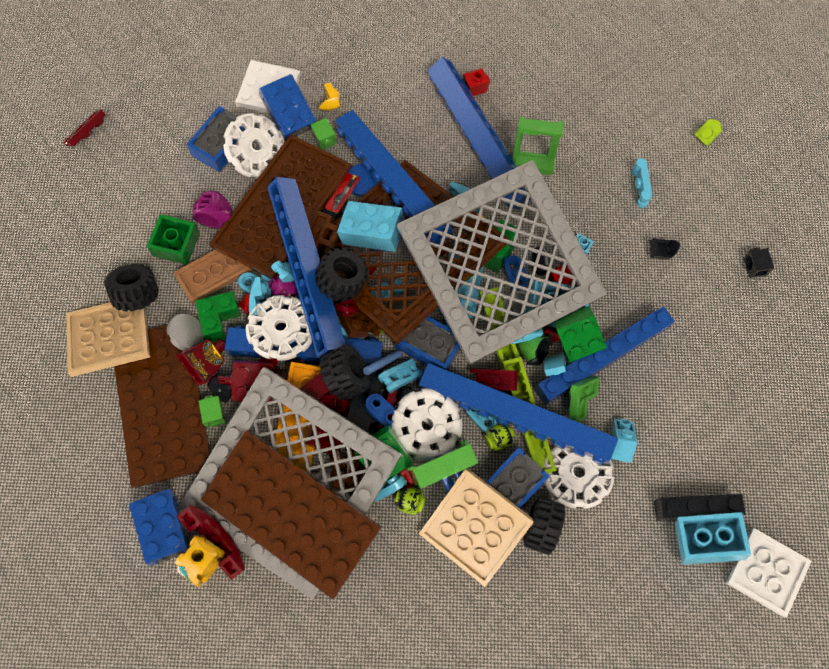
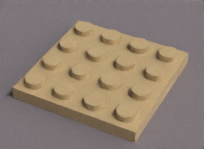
M109 302L66 313L67 370L70 377L150 357L145 307L141 310L125 312L117 310Z
M466 468L419 534L483 586H486L533 524V518Z

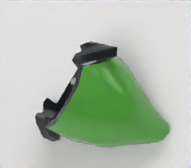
M547 333L546 336L542 335L515 344L522 356L528 361L527 365L539 366L545 360L549 347L553 345L551 335Z

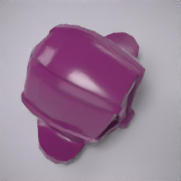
M217 191L203 192L192 206V219L200 225L209 228L220 229L231 216V204Z

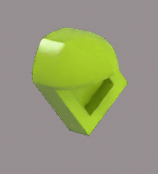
M709 119L695 135L704 144L709 146L722 133V124L718 120Z

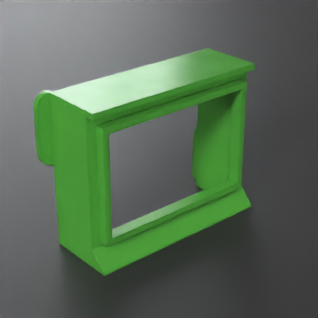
M519 116L512 160L516 166L519 167L533 160L541 174L552 175L559 140L563 136L564 120L551 122L526 119ZM523 134L552 136L548 154L520 151Z
M468 440L458 442V449L420 466L410 465L406 467V470L410 472L415 487L420 486V488H424L477 464L478 461L471 445L467 443Z

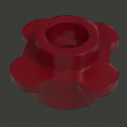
M354 300L340 301V304L335 306L343 316H350L352 313H358L359 310L355 307L356 303Z

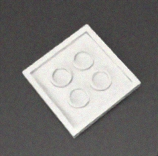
M251 60L235 101L236 106L269 113L259 96V88L289 74L293 75L298 84L301 75L300 70Z
M752 528L748 535L751 555L747 560L735 562L726 584L780 616L787 617L811 564V560L761 531Z

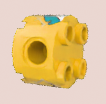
M196 535L189 544L190 548L185 554L179 555L175 564L178 566V574L195 586L201 587L200 582L205 584L219 566L218 558L221 557L223 559L225 551L206 538H200Z

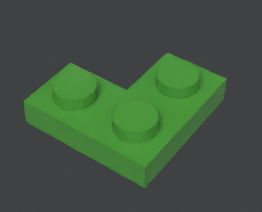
M592 375L572 385L570 389L571 402L568 411L569 419L581 422L587 418L588 400L598 396L599 377Z

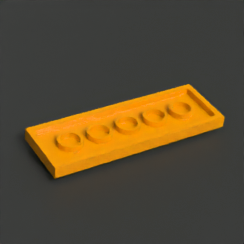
M291 362L287 381L300 389L321 372V368ZM282 404L284 413L293 411L284 404ZM295 414L285 416L287 427L297 425ZM299 415L301 424L310 422ZM279 417L277 430L283 428L281 417ZM311 425L302 427L304 438H307ZM298 428L288 430L290 442L300 439ZM284 431L276 433L277 445L286 443ZM301 442L291 444L293 456L303 454ZM306 445L307 453L315 451L314 448ZM287 446L277 448L279 453L286 458L289 457ZM314 454L308 455L310 467L312 466ZM304 457L290 460L307 472Z

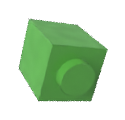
M327 118L310 124L312 135L320 149L331 148L337 144L336 134Z
M209 395L204 397L203 400H199L202 423L206 428L226 423L223 403L219 396Z

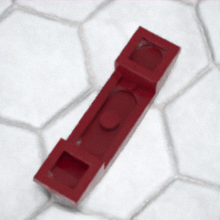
M189 505L176 516L189 532L196 528L204 538L225 551L223 559L218 565L231 580L245 570L244 562L235 543L222 526L211 516L192 505Z

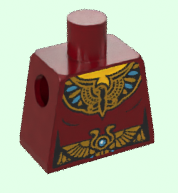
M208 339L175 356L195 383L202 385L206 384L224 364L225 359L220 353L225 350V344L221 340L213 344Z

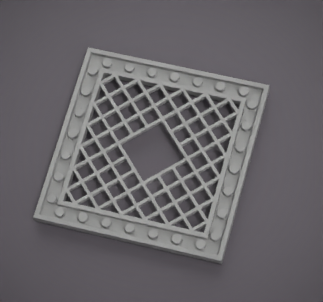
M533 160L397 224L402 238L469 364L607 295ZM514 192L512 200L504 198V196ZM517 193L527 196L524 204L514 201ZM529 198L531 199L535 208L527 205ZM497 200L495 208L487 206V204ZM500 201L510 204L508 212L498 209ZM513 205L523 208L521 216L511 214ZM480 208L478 216L470 214V212ZM483 208L493 211L491 220L481 217ZM526 209L536 212L533 221L523 218ZM496 213L506 216L504 225L494 222ZM538 215H540L544 224L536 222ZM463 216L461 224L453 222V220ZM466 216L476 219L474 228L464 225ZM509 217L519 220L517 229L507 226ZM479 221L490 224L487 233L477 230ZM522 221L532 225L530 233L520 230ZM446 224L444 232L435 230ZM449 224L460 228L457 237L447 234ZM492 225L503 228L500 237L490 234ZM535 226L545 229L543 237L533 235ZM462 229L473 232L470 241L460 238ZM505 230L515 232L513 241L503 238ZM547 232L550 233L553 241L546 239ZM432 233L443 236L440 245L429 242ZM476 233L486 236L483 245L473 242ZM518 234L528 237L526 246L516 243ZM445 237L456 240L453 249L443 246ZM488 238L524 249L514 284L478 272ZM531 238L541 241L539 250L529 247ZM458 242L469 245L466 254L456 251ZM544 242L554 245L552 254L542 251ZM431 246L438 248L437 255H435ZM471 246L482 249L479 258L469 255ZM557 248L563 258L555 256ZM441 250L452 253L449 262L439 259ZM527 251L537 254L535 263L525 260ZM454 254L465 257L462 266L452 263ZM541 255L550 258L548 267L538 264ZM467 259L478 262L475 271L465 268ZM553 260L563 262L561 271L551 268ZM524 263L534 266L531 275L521 272ZM441 264L447 265L446 273L444 272ZM566 264L572 275L564 273ZM450 267L461 270L458 279L448 276ZM537 268L547 271L545 279L535 277ZM464 271L474 274L471 283L461 280ZM550 272L560 275L557 284L548 281ZM477 276L487 279L484 288L474 285ZM520 276L530 279L528 288L518 285ZM563 276L573 279L570 288L561 285ZM490 280L500 283L498 292L487 289ZM533 280L543 283L541 292L531 289ZM450 281L457 283L455 290L453 289ZM577 282L579 287L574 289L575 283ZM460 284L470 287L467 296L457 293ZM503 284L513 287L511 297L501 294ZM546 285L556 288L554 297L544 294ZM473 288L483 291L480 301L470 298ZM516 288L526 291L524 301L514 298ZM559 289L568 291L567 293L557 297ZM486 293L496 296L494 305L483 302ZM529 293L539 296L537 305L527 302ZM499 297L509 300L507 309L497 306ZM543 297L551 300L541 305ZM459 298H462V299H465V300H466L465 305H464V308H463V306H462V304H461ZM469 301L479 304L477 313L466 311ZM512 301L522 304L520 314L510 311ZM482 305L492 308L490 318L479 315ZM525 306L534 308L533 310L523 314ZM495 310L505 313L503 322L493 319ZM509 314L517 317L506 323ZM468 315L475 317L473 325ZM478 318L488 321L486 331L475 328ZM491 323L500 325L499 327L489 331Z
M263 367L180 503L179 508L185 510L189 505H192L211 516L228 533L238 549L314 600L320 591L318 588L200 499L245 430L251 431L253 426L256 436L260 439L262 436L271 435L273 445L271 447L278 451L277 448L287 446L289 457L287 458L289 460L304 457L307 472L311 476V470L321 468L324 479L318 481L324 482L325 486L329 489L328 481L339 479L341 491L335 493L337 495L342 494V498L347 501L346 492L354 491L348 502L365 515L402 454L276 373ZM271 397L276 399L274 401L268 402ZM278 403L280 414L270 416L268 405ZM282 404H284L293 411L284 413ZM265 408L266 418L258 419ZM295 414L297 425L287 427L285 416ZM299 415L310 422L301 424ZM281 417L283 428L273 430L271 419ZM268 421L270 432L260 434L258 422ZM312 425L314 436L304 438L302 427ZM316 426L327 433L318 435ZM298 428L300 439L290 442L288 430ZM284 431L286 443L277 445L274 434ZM329 436L331 447L321 449L319 438ZM333 437L344 444L335 446ZM315 439L317 450L307 453L305 441ZM301 442L303 454L293 456L291 444ZM346 447L348 458L338 461L336 449ZM350 448H352L361 455L352 457ZM332 450L334 462L324 464L322 452ZM318 453L320 465L310 467L308 455ZM364 458L366 469L356 472L353 460ZM368 459H369L370 461H372L370 467H369ZM349 461L352 473L341 475L339 463ZM335 465L338 476L327 478L325 467ZM365 473L364 477L358 485L356 475ZM353 476L355 487L345 489L342 478Z

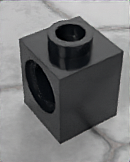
M753 248L743 258L749 278L767 276L774 269L768 248Z

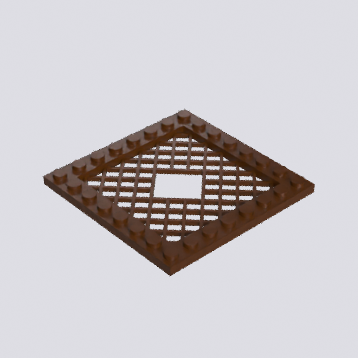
M407 160L400 164L435 206L454 197ZM379 182L357 202L386 206V201L392 200V195L390 193L387 194L381 186L382 183ZM470 212V214L478 216L475 212ZM343 214L339 218H337L332 224L336 225L338 219L342 220ZM463 216L453 220V222L461 224ZM466 216L464 225L474 228L476 219ZM479 221L477 230L487 233L490 224ZM492 226L490 234L500 237L501 232ZM462 229L460 238L470 239L473 232ZM328 231L325 239L329 240L332 231ZM476 233L473 242L476 243L477 240V244L483 245L486 236ZM338 236L335 242L336 247H351L350 245L339 243L341 240ZM447 238L446 247L453 249L454 247H449V240L453 239ZM488 238L479 270L504 248L507 243ZM459 242L456 251L462 252V250H467L468 246H463V243ZM321 245L319 251H317L319 254L320 262L323 256L325 255L322 253L325 248V246ZM354 246V254H357L358 247ZM471 246L469 255L479 258L482 249ZM432 247L436 255V252H438V248ZM367 248V252L358 254L360 257H366V264L364 265L368 266L367 273H369V268L379 267L378 275L368 274L367 281L357 297L353 298L356 303L355 307L398 345L439 306L427 283L421 284V276L423 275L419 268L418 272L408 273L409 265H417L415 261L383 263V250L370 252L371 248ZM441 250V252H446V259L441 260L449 262V252ZM370 256H379V263H370ZM465 257L453 258L452 263L456 262V265L462 266ZM467 259L465 268L475 271L478 262ZM392 266L391 274H382V267ZM395 266H405V273H395ZM451 267L448 276L458 279L461 270ZM335 271L338 276L349 279L343 272ZM464 271L461 280L467 282L474 274ZM418 276V284H408V277ZM405 277L404 285H394L395 278ZM391 278V285L381 286V279ZM368 279H378V285L368 287ZM450 281L453 289L455 290L457 283ZM418 288L417 296H407V289ZM421 288H428L421 294ZM404 289V297H394V290ZM381 290H390V297L380 298ZM369 291H377V298ZM415 300L407 307V301ZM403 301V309H393V302ZM381 302H390L389 309Z

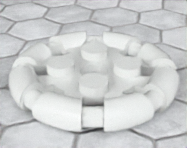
M254 113L243 114L236 117V121H231L224 133L225 144H223L226 158L228 162L235 166L234 169L246 177L255 176L257 179L267 167L266 161L268 159L271 161L285 143L281 131H278L274 126L275 123L263 115L256 116ZM254 123H258L259 128H254ZM240 126L244 127L245 130L243 132L240 130ZM233 139L238 140L236 145H233ZM253 141L258 142L259 150L253 149ZM272 146L277 147V152L272 151ZM238 155H241L244 159L242 162L238 160ZM257 164V169H252V166Z
M276 295L266 298V301L261 304L258 303L248 316L249 322L246 324L247 340L249 344L254 346L253 350L266 359L275 358L277 361L293 359L301 351L304 353L312 343L301 301L296 297L292 296L289 298L285 297V295ZM284 305H289L288 310L282 309V307ZM271 307L272 310L266 313L265 310ZM256 309H257V314H258V316H254V315H253V313H254V311H255ZM298 313H302V314H303V315H302L301 317H299V318H298V316H297ZM262 321L261 326L256 325V323ZM279 323L286 324L284 330L279 331L275 329ZM301 328H306V333L301 332ZM263 336L265 339L260 342L259 338ZM296 341L298 345L291 348L289 344ZM273 345L279 348L278 351L272 350Z
M424 388L418 392L412 391L398 402L399 406L392 415L391 421L394 420V423L391 426L407 452L414 456V459L431 461L453 451L457 446L455 444L458 438H461L463 422L459 417L458 411L460 410L452 399L447 397L444 400L442 394L435 390ZM423 399L424 405L418 406L417 400ZM436 400L442 403L440 408L434 406ZM406 409L411 412L408 418L403 415ZM450 414L452 418V422L447 423L445 415ZM424 419L431 421L432 427L430 430L423 429L422 421ZM403 427L407 428V435H403ZM446 432L451 434L448 440L443 438ZM414 440L420 443L418 449L412 446ZM435 443L437 449L431 450L430 445Z
M555 446L552 450L550 449L558 471L557 475H552V472L548 473L551 477L544 484L550 495L553 494L557 498L556 501L569 508L583 507V509H588L600 504L602 499L610 494L615 478L612 470H614L612 460L608 464L600 465L593 462L592 457L587 455L580 457L573 454V450L567 447L560 449ZM561 452L566 455L563 459L558 456ZM546 458L543 466L545 470L551 468V465H547L548 459ZM575 467L583 469V477L574 475L573 470ZM598 470H604V476H599ZM561 484L567 489L564 493L558 488ZM595 485L599 488L597 493L592 490ZM583 493V499H576V494Z

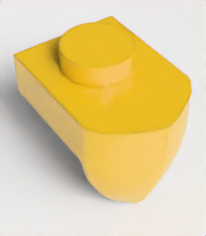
M331 82L324 84L327 100L318 109L330 111L339 108V93L337 89L333 88Z

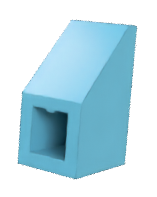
M614 418L611 435L619 439L611 459L631 463L637 446L634 422L627 419Z

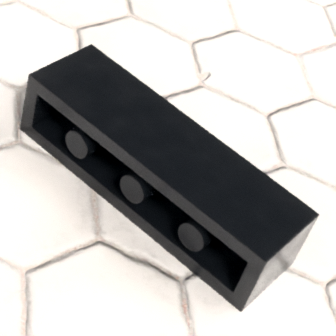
M379 369L370 374L369 388L353 397L347 420L371 434V426L375 427L377 421L365 410V401L372 394L381 395L382 389L385 390L387 387L384 382L381 383L378 379V376L384 372ZM373 401V405L375 407H378L379 403L377 401Z
M742 494L660 497L654 501L656 522L676 521L678 517L739 512H742L743 516L746 515Z

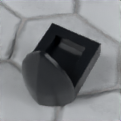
M654 238L650 240L651 258L671 259L678 253L681 244L676 240Z
M213 375L208 381V389L216 396H219L221 401L226 404L232 397L230 384H218V376L225 375Z

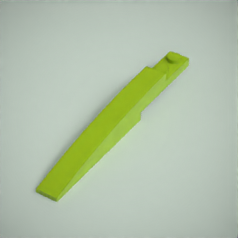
M498 287L489 290L498 292ZM483 291L479 292L480 299L482 297ZM486 293L483 302L494 305L496 296ZM499 297L497 306L504 308L502 299ZM483 306L485 316L490 318L492 308ZM495 310L493 319L503 322L505 313ZM491 323L489 331L499 327V325ZM509 344L495 351L501 370L518 371L517 391H508V394L536 405L516 344ZM530 432L522 433L529 456L544 470L545 458L548 459L547 465H551V468L545 470L547 473L557 471L547 439L541 441L534 438V434Z

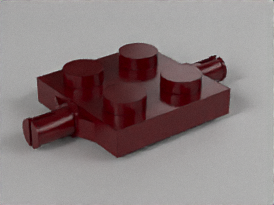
M234 360L231 376L219 375L218 384H230L232 389L231 401H243L262 368L266 367L273 372L274 362Z

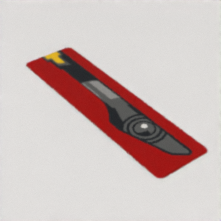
M348 173L325 206V209L338 213L360 180V177Z

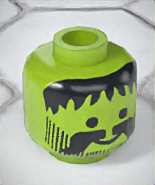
M498 423L487 429L484 439L490 450L493 449L499 452L512 446V437L515 436V433L511 426L507 427Z
M405 486L402 491L398 490L395 502L398 503V510L410 515H416L418 512L421 513L426 500L422 490L411 486Z

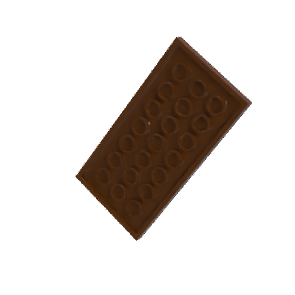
M290 134L232 212L229 220L223 224L209 243L210 247L269 279L275 278L278 273L273 271L271 268L272 264L276 261L285 263L288 256L267 187L276 177L296 179L310 224L316 210L322 211L352 168L351 163Z
M167 325L148 329L149 358L114 366L132 488L199 473L211 454L207 429L202 423L199 400L202 399L199 385L195 383L175 356L183 350L178 349L171 343V338L167 335Z
M245 430L200 499L332 600L336 598L382 528L378 523L249 430Z

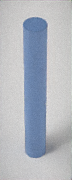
M397 350L363 369L364 374L369 375L400 358L401 352Z

